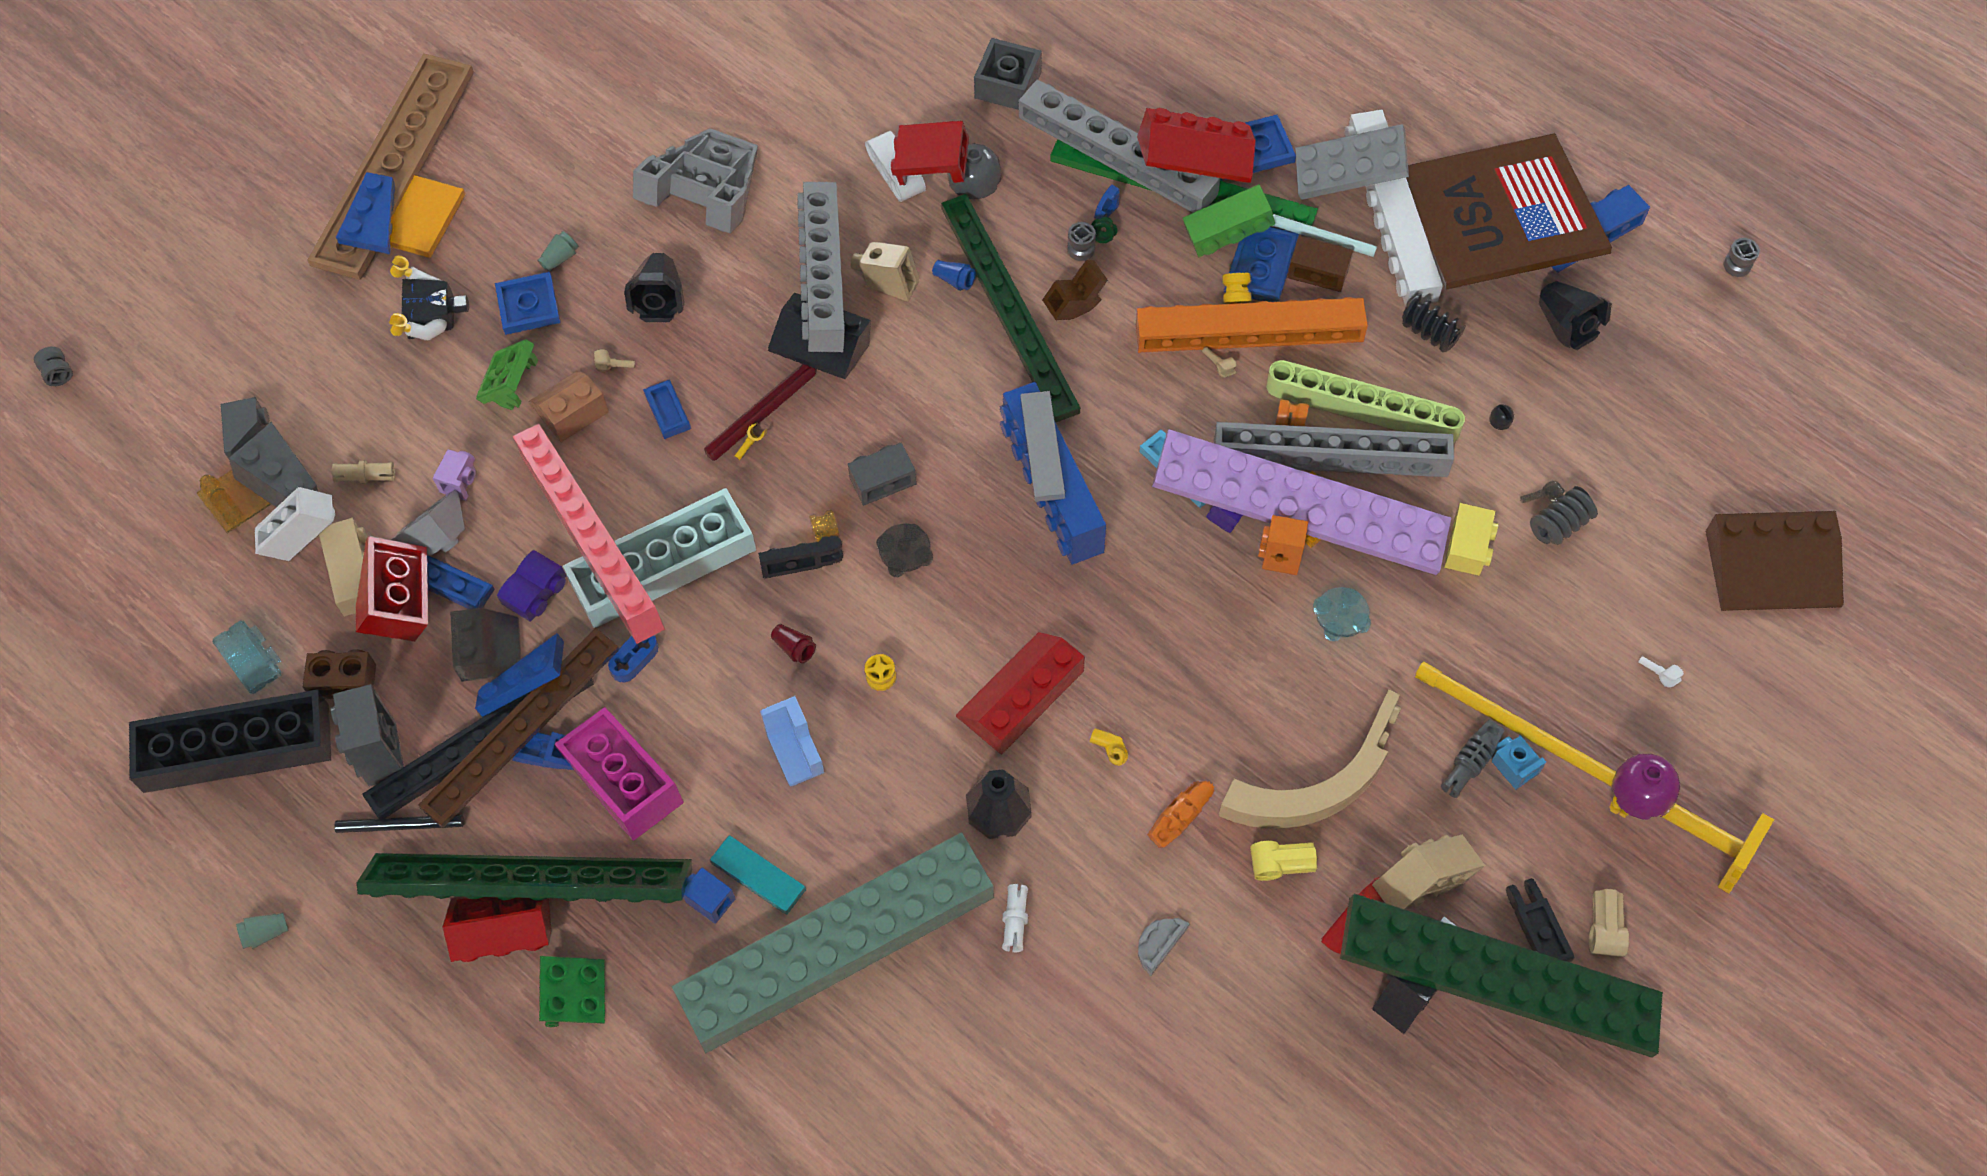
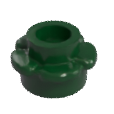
M1109 217L1097 218L1091 224L1096 233L1095 241L1098 243H1108L1113 240V236L1117 235V225L1113 224V220Z

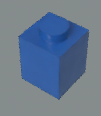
M701 868L697 874L693 873L687 878V886L683 896L685 902L716 924L736 900L732 889L704 868Z

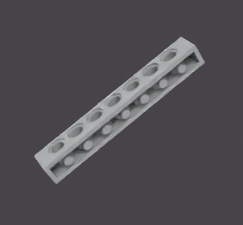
M1037 79L1019 99L1020 119L1193 213L1208 207L1218 195L1220 178L1146 166L1137 139L1138 133L1123 126L1119 121L1112 120L1101 114L1098 110L1080 103L1076 98L1056 90L1050 84H1045Z
M803 182V193H798L797 207L801 209L798 210V227H803L799 228V245H804L800 246L799 262L805 263V265H800V282H806V284L801 283V301H806V303H802L801 317L802 320H807V322H802V340H808V352H843L844 312L836 182Z
M1216 422L1214 444L1299 470L1448 477L1454 461L1453 434Z

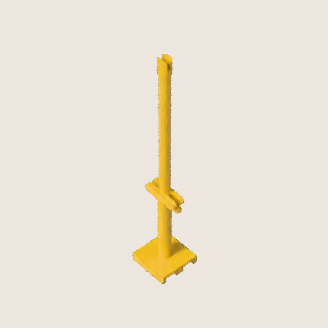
M1423 661L1419 666L1415 678L1433 688L1440 689L1612 787L1616 774L1615 770L1444 675L1442 671ZM1614 796L1609 806L1610 811L1614 814L1620 813V816L1626 818L1629 814L1619 807L1616 802L1617 797ZM1676 803L1666 815L1662 816V818L1734 858L1718 885V888L1729 894L1742 873H1744L1774 821L1773 818L1762 813L1745 841H1742Z

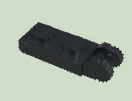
M835 535L822 537L819 542L800 543L796 546L781 549L773 548L758 553L762 575L765 579L822 568V566L833 565V563L837 564L843 558L842 541Z
M1532 878L1524 881L1526 893L1532 902L1528 905H1525L1519 890L1514 884L1506 887L1510 904L1515 910L1514 913L1531 949L1567 962L1573 961L1575 957L1547 898L1544 899L1536 881Z

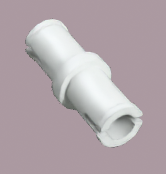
M1011 884L1007 888V909L1003 913L1002 921L1005 923L1002 949L1009 952L1010 946H1013L1012 952L1023 951L1024 925L1028 923V914L1025 913L1028 887L1021 885L1020 890H1018V884Z

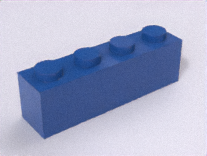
M1630 185L1620 190L1614 189L1599 202L1593 201L1590 203L1610 243L1642 225L1650 209V206ZM1576 262L1557 265L1552 268L1559 273Z

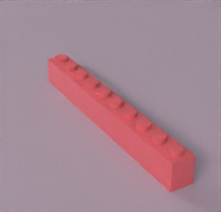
M540 424L514 435V441L523 461L636 644L665 630L654 603Z

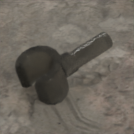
M1550 481L1543 489L1520 496L1522 503H1526L1547 496L1553 503L1563 496L1565 490L1557 481Z

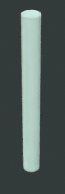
M1273 214L1275 225L1273 226L1333 245H1341L1371 257L1375 255L1377 246Z

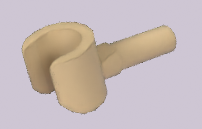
M1208 347L1203 348L1202 352L1214 362L1220 377H1227L1236 373L1234 370L1236 362L1232 357L1222 360Z
M600 349L594 352L595 366L600 372L608 371L611 367L616 366L634 368L635 361L610 359L607 350Z

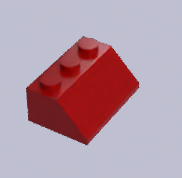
M460 896L451 898L443 923V932L450 961L461 960L462 962H471L483 956L494 955L501 957L513 951L524 949L536 951L544 946H548L551 936L549 898L540 901L532 900L531 898H513L510 900H501L498 897L468 899Z

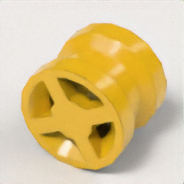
M876 654L866 661L864 668L866 681L872 689L884 691L894 685L896 681L895 665L889 656Z

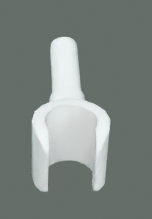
M1643 656L1640 658L1639 663L1659 675V679L1665 687H1673L1682 681L1680 677L1684 673L1679 666L1672 665L1664 669Z

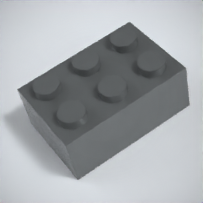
M370 684L333 694L335 706L331 707L330 711L334 724L339 727L340 734L335 735L337 749L340 754H345L348 765L354 766L357 777H362L368 786H373L402 769L404 764L396 721L373 686Z

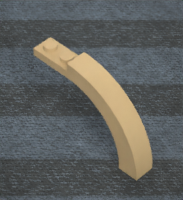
M1388 690L1360 751L1335 776L1316 785L1293 790L1264 789L1234 778L1221 804L1219 817L1252 827L1291 828L1318 822L1345 809L1367 790L1384 764L1388 751L1383 748L1390 734L1385 732L1388 722L1393 725L1395 724L1401 707L1396 706L1400 694Z

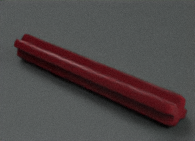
M804 364L798 367L704 448L705 454L712 461L721 457L747 434L749 426L754 423L759 424L816 375L815 368Z

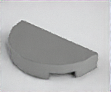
M1179 918L1155 920L1144 929L1139 939L1138 957L1142 967L1150 976L1153 975L1186 932L1190 923Z

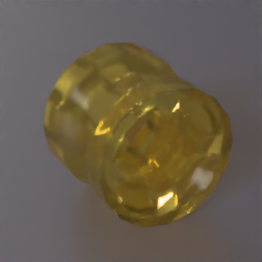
M832 509L827 510L824 515H809L816 542H819L825 536L835 535L840 538Z

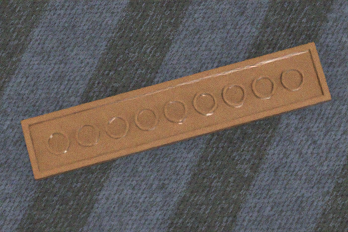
M423 53L307 259L311 267L361 280L376 251L339 244L336 236L366 172L393 178L395 192L392 217L414 175L418 176L474 73L472 65Z

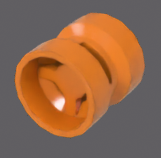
M1280 399L1275 425L1305 426L1309 404L1299 403L1295 405L1291 404L1289 400ZM1290 412H1292V418H1291V419L1289 418V413H1290Z

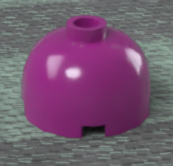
M1637 754L1628 758L1617 769L1612 783V791L1614 790V794L1617 797L1616 802L1621 809L1630 816L1648 820L1651 817H1662L1674 807L1680 792V780L1673 765L1663 757L1654 754Z

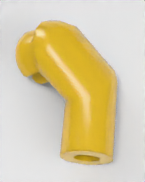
M1094 728L1090 743L1104 747L1112 764L1120 766L1126 763L1128 751L1123 739L1120 736Z

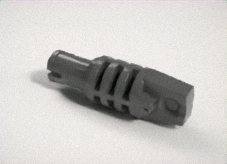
M1489 719L1472 735L1455 758V767L1441 784L1442 790L1447 793L1453 785L1454 787L1449 795L1457 798L1470 778L1477 777L1494 755L1497 744L1505 729Z

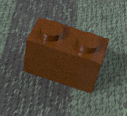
M1299 236L1290 261L1287 278L1342 292L1353 250L1341 245H1333L1314 238Z

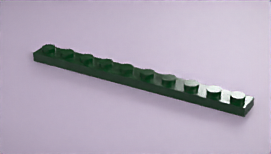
M967 194L942 202L941 210L971 267L975 269L976 276L1031 381L1036 382L1040 392L1050 391L1055 422L1057 423L1080 414V405Z

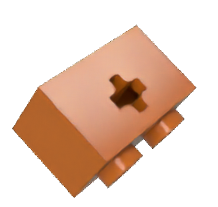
M1272 515L1270 526L1264 525L1258 557L1264 558L1262 569L1292 575L1298 574L1309 521Z

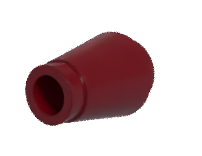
M778 624L771 632V639L775 641L793 662L806 663L815 653L816 644L811 636L783 624Z

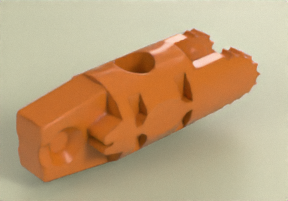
M1210 781L1193 782L1184 792H1180L1160 814L1147 834L1159 848L1166 847L1182 834L1202 812V807L1214 794L1215 786H1213V783H1210Z

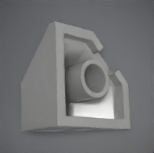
M453 490L434 503L418 518L401 529L391 540L427 547V555L431 556L440 549L444 552L449 551L459 542L456 537L465 529L458 492Z

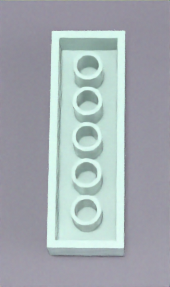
M727 488L614 541L652 601L756 551L753 534ZM583 556L563 565L568 580L594 629L620 617Z

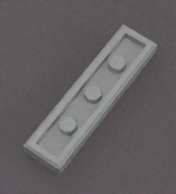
M1050 391L1020 394L1035 502L1065 499Z

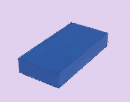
M670 379L643 389L664 439L691 429Z

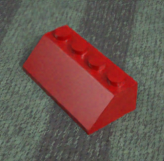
M1146 108L1137 134L1146 166L1251 183L1256 140L1249 125L1240 121L1234 123L1226 122L1216 117H1197L1188 112L1182 114L1174 113L1164 108Z
M1038 632L956 714V717L1002 755L1084 672L1085 656L1062 637Z

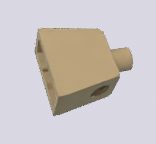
M872 242L864 254L854 253L851 258V268L862 271L869 288L908 302L920 281L910 248L907 246Z

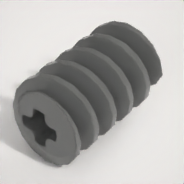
M1574 486L1565 495L1559 497L1556 502L1551 503L1546 509L1540 511L1539 515L1532 517L1530 527L1535 537L1542 543L1549 544L1551 541L1553 544L1559 545L1563 542V538L1571 537L1572 531L1577 532L1580 530L1581 525L1588 524L1589 519L1596 518L1598 511L1589 494L1583 488Z

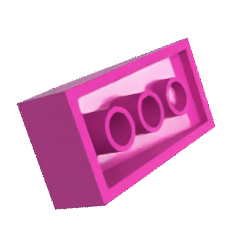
M606 707L554 744L613 819L633 841L684 803L676 784Z

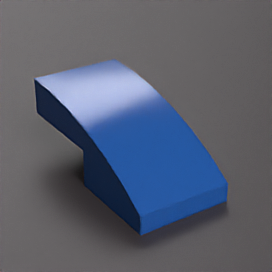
M552 732L551 736L537 733L512 758V761L535 766L574 770L554 745L566 735Z

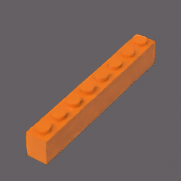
M1352 297L1328 300L1323 298L1306 301L1287 300L1285 302L1260 301L1242 304L1233 302L1230 304H1202L1199 306H1148L1137 308L1136 314L1138 353L1203 350L1204 347L1209 349L1364 342L1368 327L1364 299Z

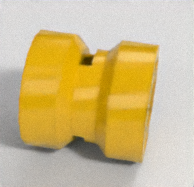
M1250 273L1222 275V284L1226 286V292L1223 294V304L1252 302L1251 293L1247 287L1251 282Z

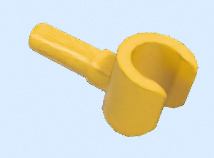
M758 423L749 426L747 430L748 437L734 456L740 460L755 441H759L766 436L767 429L761 433L760 437H757L753 434V428Z

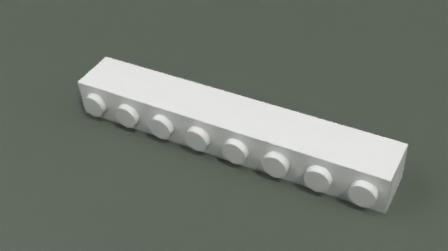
M1383 110L1351 114L1349 126L1345 128V136L1387 128L1388 124ZM1406 178L1366 186L1367 204L1369 207H1373L1374 224L1376 229H1380L1382 249L1388 253L1389 270L1391 274H1395L1398 296L1403 298L1405 307L1408 306L1418 293L1422 294L1421 304L1428 299L1431 300V303L1438 302L1443 284Z

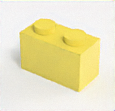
M1463 503L1459 504L1454 518L1444 568L1480 576L1483 566L1490 565L1493 549L1488 548L1489 541L1495 540L1498 523L1493 522L1495 511Z

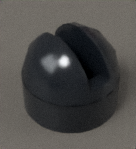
M1500 404L1492 410L1489 417L1490 424L1498 430H1506L1512 425L1514 412L1508 405Z

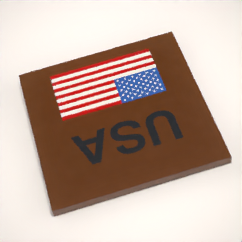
M1555 133L1408 165L1409 177H1406L1445 290L1611 254L1612 246Z

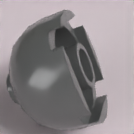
M973 143L968 144L964 182L953 183L950 173H947L949 186L956 194H967L969 199L975 200L985 198L997 190V185L1001 182L1002 171L997 155L990 148L983 144Z

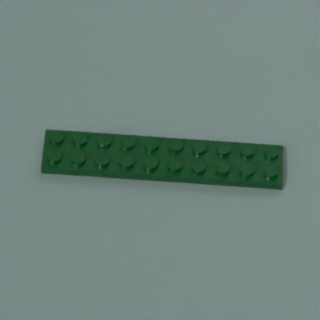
M375 853L356 882L357 894L376 898L386 895H401L404 898L434 896L438 899L450 896H463L468 899L498 897L501 900L531 898L532 900L540 901L547 898H562L565 901L595 899L599 902L620 899L628 900L629 902L659 900L663 903L682 901L687 878L692 873V859Z
M1353 894L1349 898L1340 959L1651 1058L1659 1054L1663 992L1358 894Z

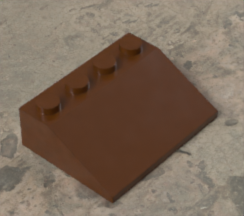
M1836 511L1715 514L1705 532L1721 611L1841 608L1844 605L1842 536Z

